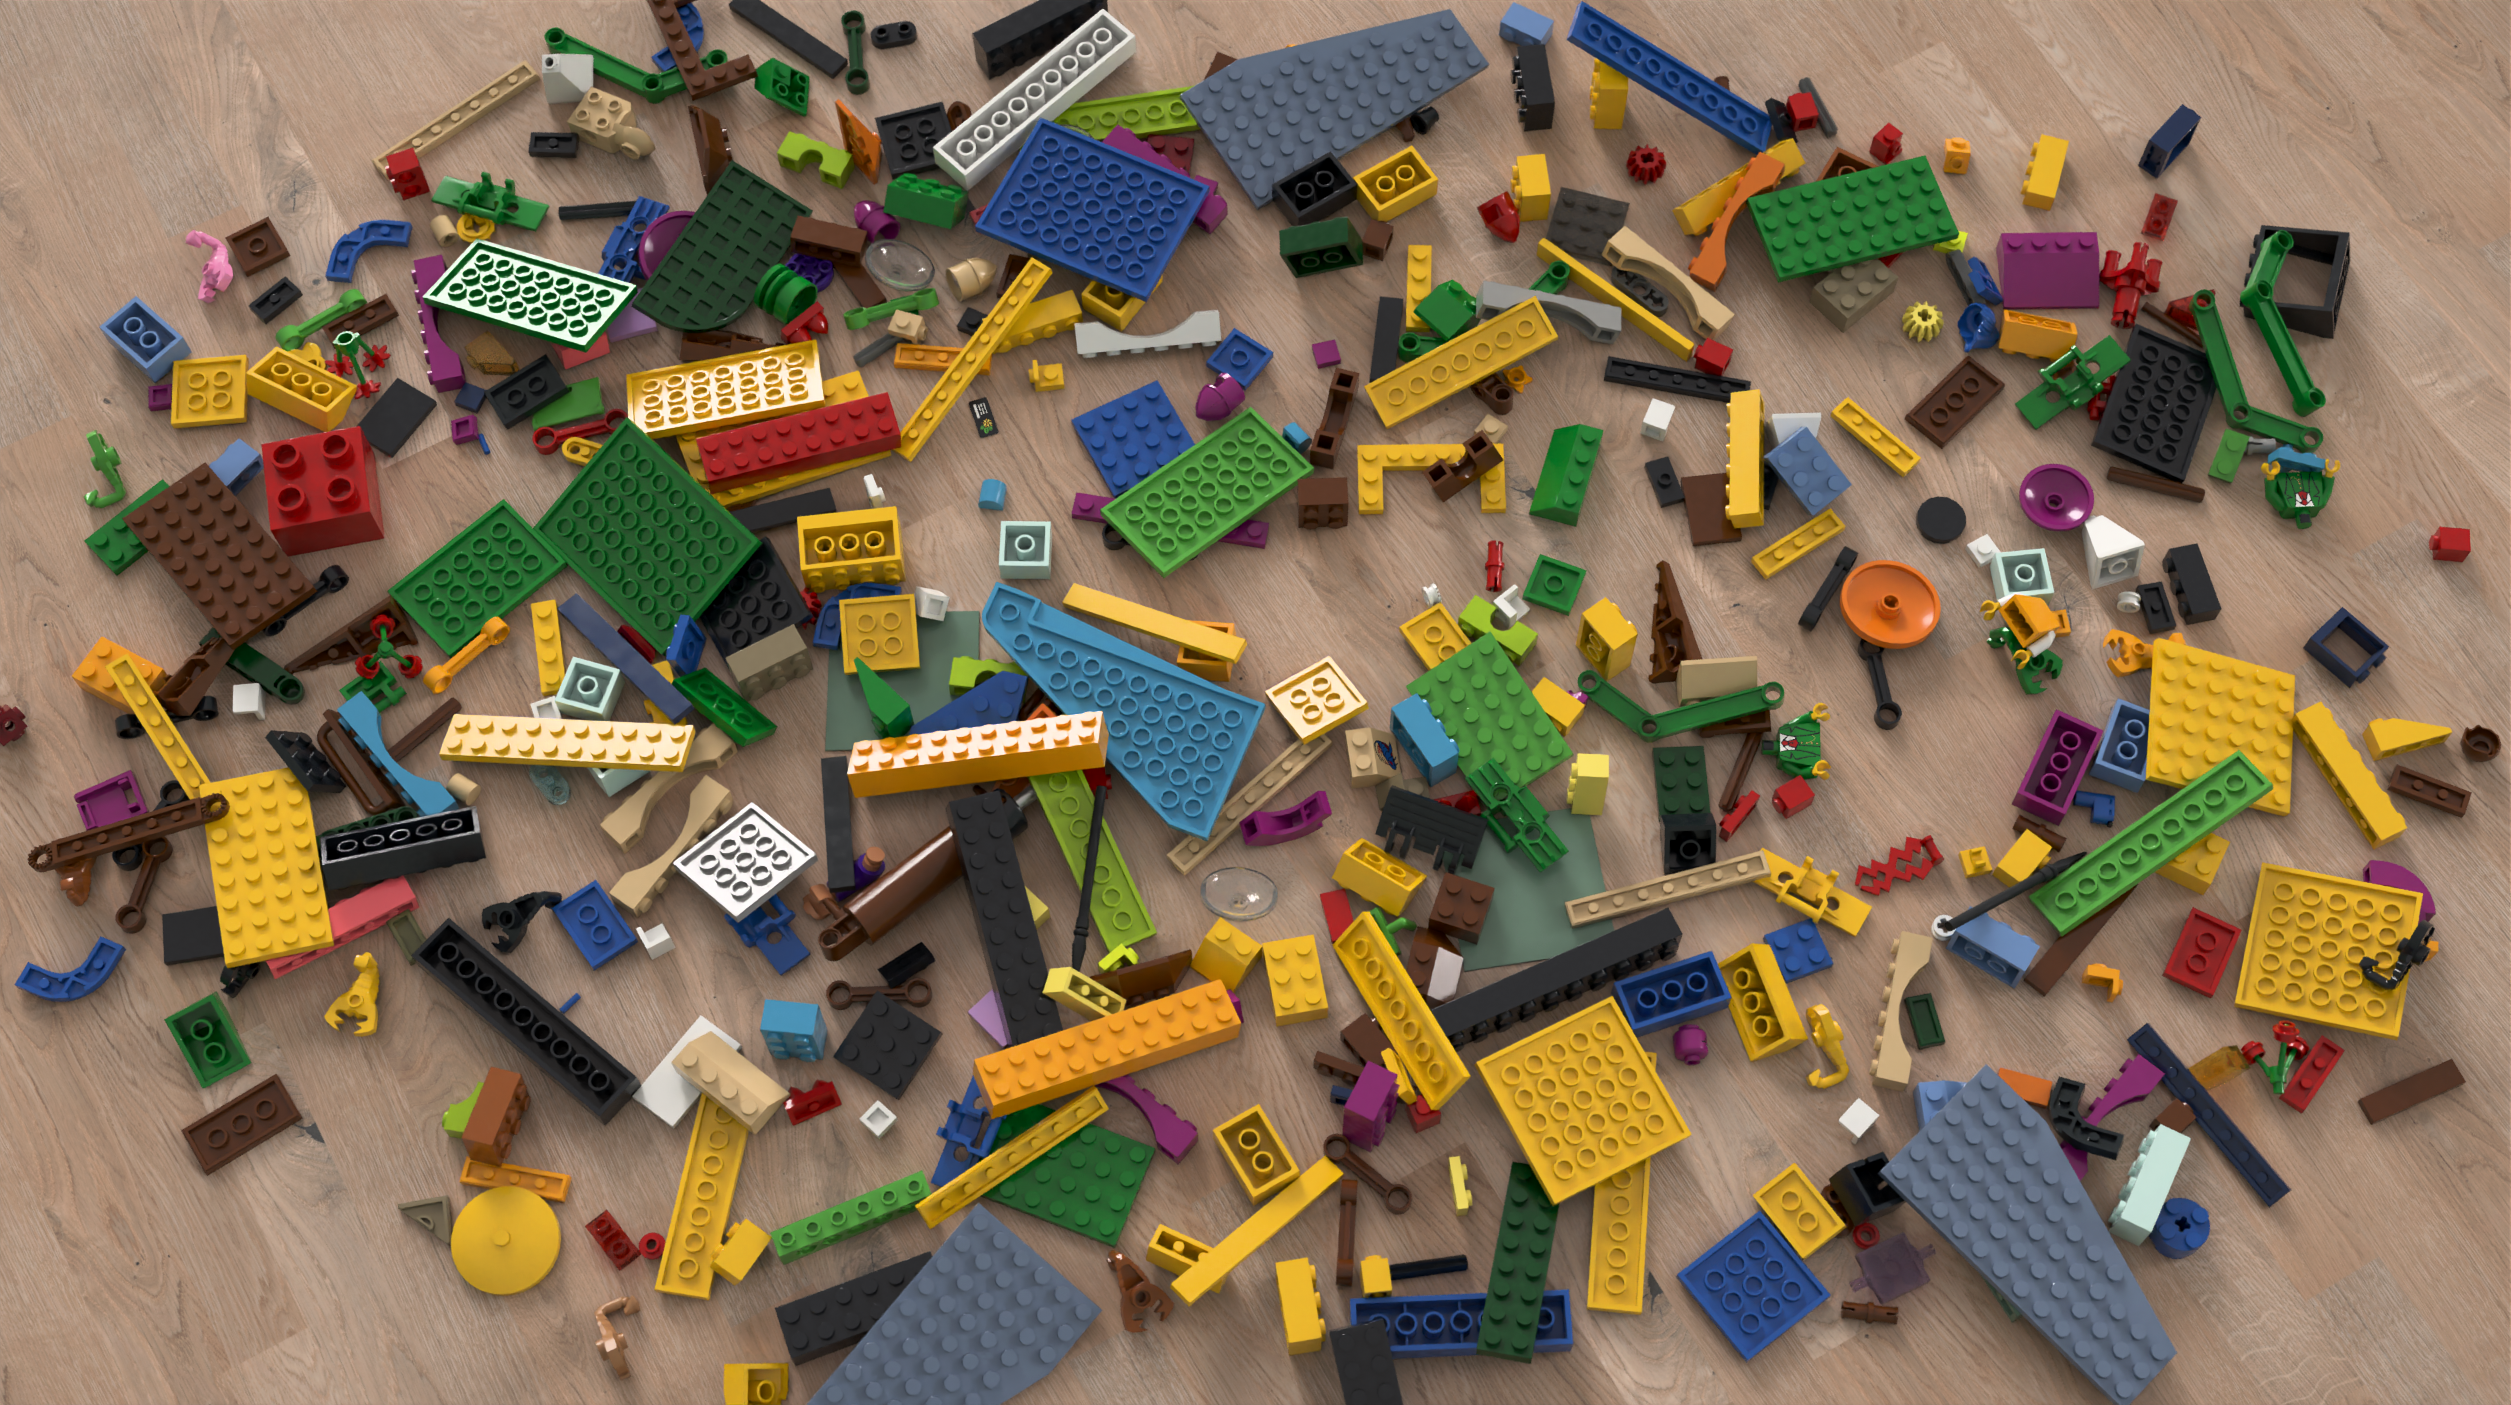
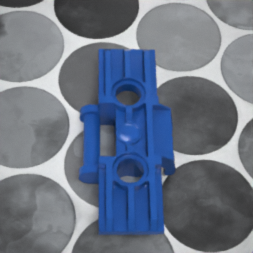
M639 196L626 222L615 226L602 251L604 263L598 274L631 283L634 277L646 280L638 262L634 261V256L639 249L645 230L637 232L634 228L638 224H645L648 227L658 217L667 214L670 209L669 205ZM615 264L622 268V270L614 269Z
M777 894L768 899L780 915L775 920L767 916L760 906L739 923L730 915L725 914L724 919L738 933L742 942L748 948L756 945L780 976L810 955L806 947L788 926V923L795 918L796 914L785 906ZM773 932H778L782 935L780 942L776 944H771L767 941L768 936Z
M972 1076L962 1104H958L951 1099L949 1100L947 1108L951 1111L945 1127H939L936 1133L938 1137L947 1141L931 1180L932 1184L940 1187L945 1186L979 1163L980 1158L985 1159L991 1155L989 1153L1001 1122L1007 1117V1115L991 1119L980 1149L973 1148L985 1117L990 1116L986 1106L981 1109H975L974 1107L975 1101L982 1097L974 1076ZM960 1147H966L969 1152L968 1158L962 1162L955 1159L956 1150Z

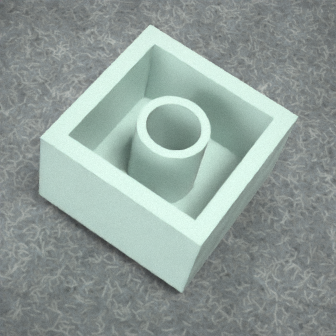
M1001 521L999 551L1001 579H1050L1052 554L1051 522Z
M2045 548L1995 553L1990 564V571L1997 600L2020 592L2030 597L2041 598L2047 606L2049 605L2054 595V588Z
M573 657L554 701L562 714L589 721H610L625 680L620 669Z

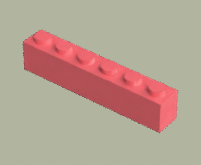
M404 875L396 879H384L382 883L374 887H366L358 895L349 899H342L335 906L328 909L334 946L265 960L274 979H277L387 924L386 921L405 910L413 911L419 908L417 899Z

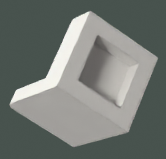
M1653 398L1643 420L1640 434L1664 441L1675 406Z
M1515 584L1493 601V606L1496 607L1495 616L1508 629L1530 611V608L1517 596L1518 587Z
M916 586L914 593L916 614L920 617L944 621L950 597L938 590Z
M259 683L233 685L234 714L255 713L259 720H265L266 693Z
M663 923L646 932H643L641 926L636 928L652 960L675 948Z
M1858 1098L1840 1117L1838 1122L1854 1135L1851 1142L1856 1145L1875 1124L1879 1115Z

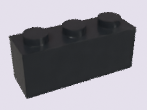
M2198 543L2170 548L2162 560L2164 572L2169 575L2171 592L2177 597L2180 616L2184 617L2186 625L2215 620L2221 611V606Z

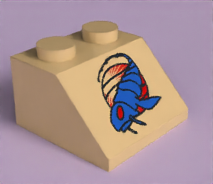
M1371 727L1345 730V748L1352 789L1376 786L1401 773L1395 734Z

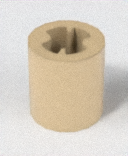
M447 215L435 217L430 222V228L440 246L448 247L458 241L459 235Z
M457 773L449 780L446 790L464 804L471 805L478 798L481 787L462 774Z

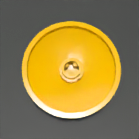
M514 1186L493 1188L472 1199L459 1214L451 1235L452 1257L461 1276L475 1288L498 1296L519 1294L540 1283L553 1268L561 1245L560 1225L552 1208L537 1194Z

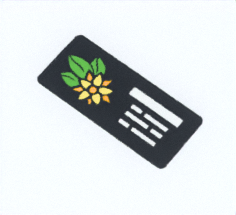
M984 397L970 401L968 404L980 438L999 433L987 398Z

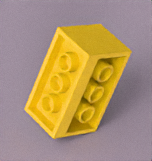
M896 506L797 517L801 573L809 592L821 593L830 589L847 590L846 587L860 583L895 585L906 581L902 531Z

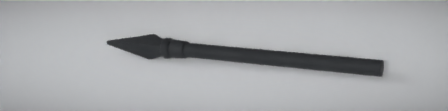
M1096 786L1079 914L1076 920V929L1073 931L1075 938L1072 944V968L1078 972L1080 971L1086 951V937L1089 935L1087 931L1089 929L1088 917L1107 789L1105 786Z
M2082 852L2058 860L2054 864L2046 865L2031 877L1945 922V928L1948 931H1953L2030 888L2056 878L2059 873L2065 871L2085 856L2087 852Z

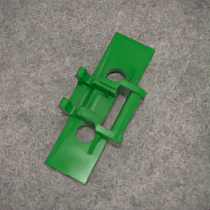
M486 172L481 174L482 183L476 182L475 184L445 175L431 199L433 203L457 209L458 213L462 215L467 213L492 220L497 225H505L507 223L535 232L549 209L547 204L516 196L514 180L506 178V188L494 185L491 181L490 173ZM517 207L518 211L511 213L507 209Z
M2110 335L2083 354L2073 345L2069 348V352L2047 368L2038 370V374L2044 383L2015 403V406L2035 430L2064 409L2066 410L2070 407L2075 411L2104 389L2101 382L2131 361ZM2076 358L2078 365L2072 374L2064 380L2061 377L2056 380L2052 379L2051 376ZM2096 363L2100 370L2093 374L2086 365ZM2049 392H2057L2060 395V399L2055 403L2047 401L2046 395Z
M1494 758L1465 778L1469 786L1488 808L1480 817L1489 820L1488 826L1504 844V850L1507 853L1519 847L1541 873L1569 852L1545 822L1550 816L1526 786L1519 788L1515 785ZM1498 789H1503L1507 791L1508 798L1505 801H1497L1493 796L1494 792ZM1498 812L1504 817L1507 815L1517 828L1518 834L1513 839L1494 817ZM1534 829L1539 831L1540 836L1536 840H1529L1525 836Z

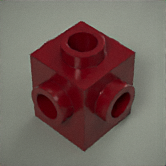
M7 704L3 707L0 705V744L2 746H5L11 740H18L25 733L24 729L28 727L22 721L26 716L16 706L11 709Z

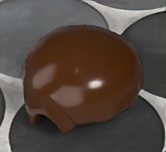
M2480 725L2472 729L2465 728L2460 745L2462 752L2470 760L2487 762L2499 755L2501 741L2494 731Z

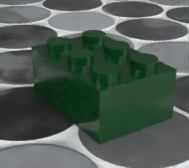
M1336 217L1332 220L1316 221L1308 225L1291 226L1288 229L1279 230L1280 256L1295 278L1363 265V241L1348 217Z

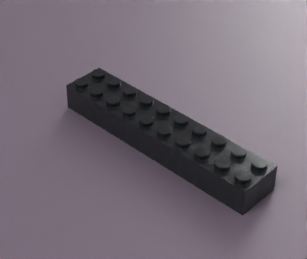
M1000 791L948 802L945 810L1008 1048L1063 1031L1055 1000L1043 994L1048 972Z
M1667 907L1432 1009L1431 1012L1454 1050L1458 1052L1467 1043L1472 1041L1479 1043L1485 1040L1490 1033L1495 1031L1498 1033L1504 1032L1511 1028L1513 1023L1520 1020L1523 1023L1533 1019L1538 1012L1543 1010L1550 1012L1556 1009L1561 1002L1566 1000L1569 1002L1575 1001L1582 997V993L1592 990V992L1598 991L1605 987L1609 981L1614 979L1616 982L1623 980L1632 971L1637 969L1644 971L1650 968L1655 961L1660 959L1667 961L1676 955L1683 934L1670 909Z
M450 918L411 955L422 970L605 1126L640 1088L641 1084L633 1073Z

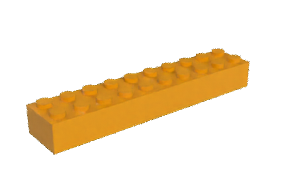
M1099 711L1061 715L1044 719L1036 718L1021 722L1012 721L997 725L988 724L982 727L936 731L919 735L912 734L896 738L888 737L872 741L863 740L854 743L847 775L855 798L1099 768L1105 767L1109 734L1103 712Z
M1221 979L974 1059L973 1076L991 1119H995L1238 1038L1241 1021Z

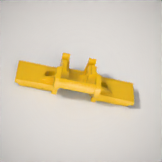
M1761 848L1764 851L1771 876L1752 882L1778 895L1777 903L1783 902L1812 918V922L1817 924L1822 919L1856 937L1872 906L1835 887L1834 884L1839 876L1838 872L1832 869L1829 875H1825L1814 869V859L1809 856L1805 858L1800 868ZM1782 874H1787L1792 880H1787L1783 884L1779 882L1778 877ZM1793 892L1794 894L1802 897L1804 900H1807L1817 905L1819 907V910L1793 897L1788 893ZM1827 899L1835 900L1838 903V909L1834 911L1827 907Z

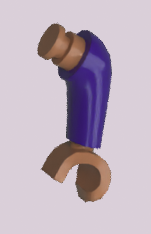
M870 847L866 853L854 861L856 890L830 893L828 882L826 883L827 887L825 884L810 887V893L803 898V908L806 913L815 920L827 918L831 913L823 904L825 898L839 903L853 893L878 880L885 870V863L883 861L885 857L884 851L878 847Z

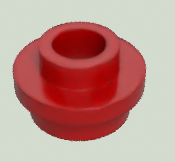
M1866 1222L1854 1228L1852 1238L1856 1246L1864 1250H1870L1878 1244L1880 1233L1876 1226ZM1861 1234H1869L1870 1240H1863Z
M648 1233L641 1238L639 1251L648 1260L658 1259L663 1255L666 1241L658 1233ZM650 1242H656L657 1245L654 1249L650 1250L647 1248Z

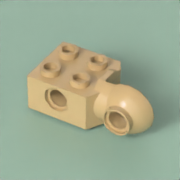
M590 87L567 121L571 133H578L580 141L612 154L621 150L626 156L637 160L640 156H647L655 151V145L649 135L643 130L636 128L637 118L631 102L599 89Z

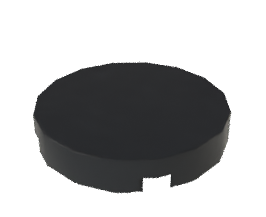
M1938 496L1929 498L1922 503L1916 515V525L1925 539L1933 543L1946 544L1961 536L1966 526V515L1963 508L1956 501L1948 497Z

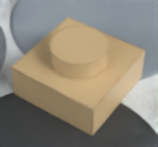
M1487 414L1475 429L1474 435L1483 430L1493 444H1497L1506 433L1508 425Z

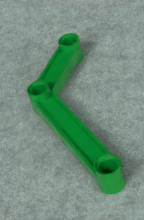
M554 27L545 33V41L550 54L593 55L594 74L646 98L649 103L658 104L665 97L687 89L677 67L659 74H650L565 34L561 28ZM715 49L709 52L706 57L700 58L704 69L707 70L718 64L728 62L725 51Z
M2279 230L2261 243V252L2246 289L2241 292L2240 298L2244 306L2251 309L2294 398L2292 401L2294 411L2299 416L2306 417L2323 407L2326 403L2324 393L2315 387L2272 298L2274 293L2273 287L2287 252L2294 244L2292 236L2287 231Z
M1554 261L1529 290H1538L1557 295L1568 286L1569 265L1563 261ZM1408 332L1402 334L1399 339L1398 357L1401 361L1409 363L1447 342L1443 338L1418 336L1415 333ZM1410 346L1413 347V349H1406L1405 347Z
M2207 289L2197 291L2190 301L2189 310L2193 314L2225 411L2227 424L2231 428L2242 429L2267 439L2275 438L2276 442L2292 445L2293 448L2298 449L2302 453H2314L2323 442L2324 437L2320 429L2296 423L2254 408L2248 404L2217 310L2215 296ZM2198 299L2205 300V301L2207 302L2208 306H2207V307H2201V306H2199V305L2197 304V300H2198ZM2233 412H2242L2245 419H2237ZM2304 437H2312L2315 440V445L2307 444Z
M1586 670L1578 677L1580 692L1586 694L1589 700L1647 743H1653L1658 739L1766 710H1776L1784 702V688L1778 682H1768L1755 688L1651 715L1602 679L1596 672ZM1586 680H1594L1596 682V685L1591 689L1583 687V683ZM1770 691H1775L1779 693L1780 697L1776 700H1769L1766 694ZM1647 724H1652L1656 727V730L1650 734L1645 733L1642 729Z

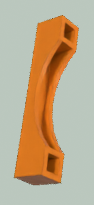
M1759 152L1756 158L1752 157L1746 168L1748 171L1744 178L1740 177L1735 186V195L1733 198L1729 197L1723 207L1725 212L1721 218H1716L1711 228L1713 230L1709 238L1705 237L1700 246V255L1698 258L1694 257L1689 264L1690 278L1714 292L1727 272L1725 258L1727 236L1737 217L1747 208V198L1773 192L1785 172L1784 163L1762 152Z

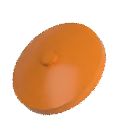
M1876 560L1860 565L1849 574L1840 593V609L1849 627L1862 639L1883 648L1904 649L1920 644L1931 635L1940 617V600L1932 583L1915 568L1897 561Z

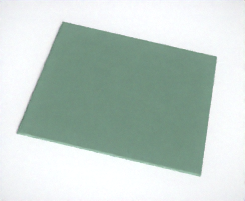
M946 611L944 621L920 617L916 614L920 669L875 672L910 705L914 724L960 697L950 695L949 690L953 657L969 656L974 660H979V611ZM842 635L838 650L829 649L825 751H852L856 742L880 740L874 732L875 726L871 722L872 717L858 674H844ZM910 730L904 736H909Z
M1571 808L1548 811L1550 816L1545 822L1569 852L1541 873L1519 847L1507 853L1504 850V844L1488 824L1472 869L1461 866L1464 854H1461L1454 875L1495 888L1493 900L1478 944L1458 939L1463 957L1464 972L1547 960L1614 931L1612 919L1572 929L1564 906L1565 902L1606 892L1590 815L1571 814ZM1508 817L1497 819L1512 839L1518 834L1517 828ZM1534 829L1525 836L1529 840H1536L1539 838L1540 833L1537 829ZM1445 851L1443 862L1445 872L1448 873V867L1454 854Z

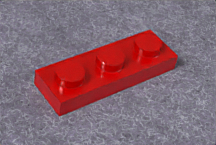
M2321 1035L2284 1089L2285 1094H2281L2279 1099L2302 1114L2345 1050Z

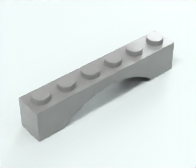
M1483 281L1476 294V318L1490 320L1536 296L1547 316L1570 324L1590 340L1614 344L1621 332V307L1610 304L1595 303L1564 295H1555L1518 286L1499 284L1493 281Z

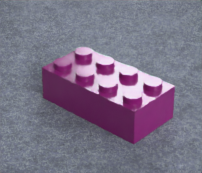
M2056 709L2011 805L2059 826L2071 804L2103 734V730Z
M1370 1061L1367 1062L1344 1106L1342 1135L1350 1143L1371 1153L1374 1145L1379 1147L1384 1138L1386 1122L1391 1124L1397 1109L1395 1108L1398 1103L1396 1100L1399 1095L1397 1092L1400 1085L1397 1084L1398 1074Z

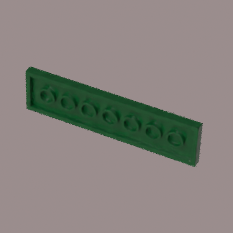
M1512 1161L1476 1354L1531 1364L1560 1203L1552 1206L1529 1164Z

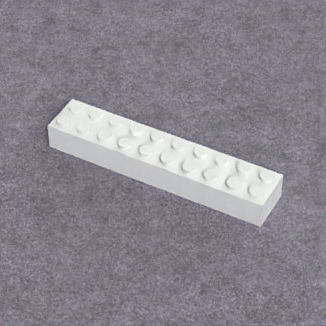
M1104 9L1100 10L933 147L935 163L965 190H970L1025 144L1040 117L1052 122L1136 53L1135 35Z

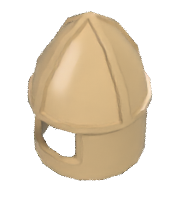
M971 258L945 270L946 280L954 297L962 302L975 295H981L995 278L997 266L986 259ZM952 274L956 278L959 287L955 285Z

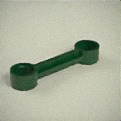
M852 10L846 12L841 18L843 32L848 38L850 70L845 75L848 91L852 94L860 95L867 92L870 87L868 73L863 67L861 35L865 32L866 26L864 16L860 12ZM850 21L861 22L857 27L846 26ZM857 77L865 79V81L859 85H854L850 83L852 79Z

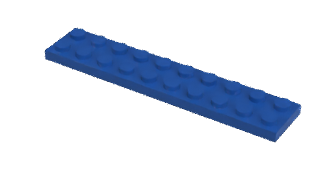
M1581 1L1577 5L1567 41L1755 155H1758L1759 152H1765L1772 127L1771 119L1767 113L1585 2Z

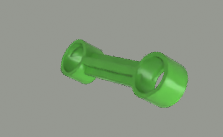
M927 288L915 292L912 296L870 308L861 307L849 310L843 314L847 329L855 330L867 326L870 322L894 316L896 310L908 312L915 309L926 310L933 308L939 304L936 289Z
M351 289L340 297L339 303L297 327L295 325H287L281 328L275 338L281 348L287 352L298 349L304 343V338L322 329V326L367 304V301L358 289Z

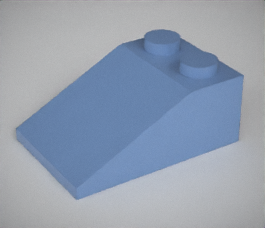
M1933 1081L1918 1083L1913 1091L1919 1131L1968 1082Z

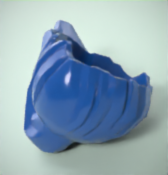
M1977 302L1970 304L1965 308L1957 322L1960 335L1965 341L1964 352L1966 353L1971 349L1993 347L1999 339L2000 335L1995 327V314L1986 304Z

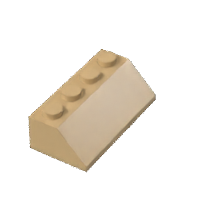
M712 1031L690 1041L671 1062L675 1071L754 1135L759 1132L782 1106L783 1102L790 1097V1093Z

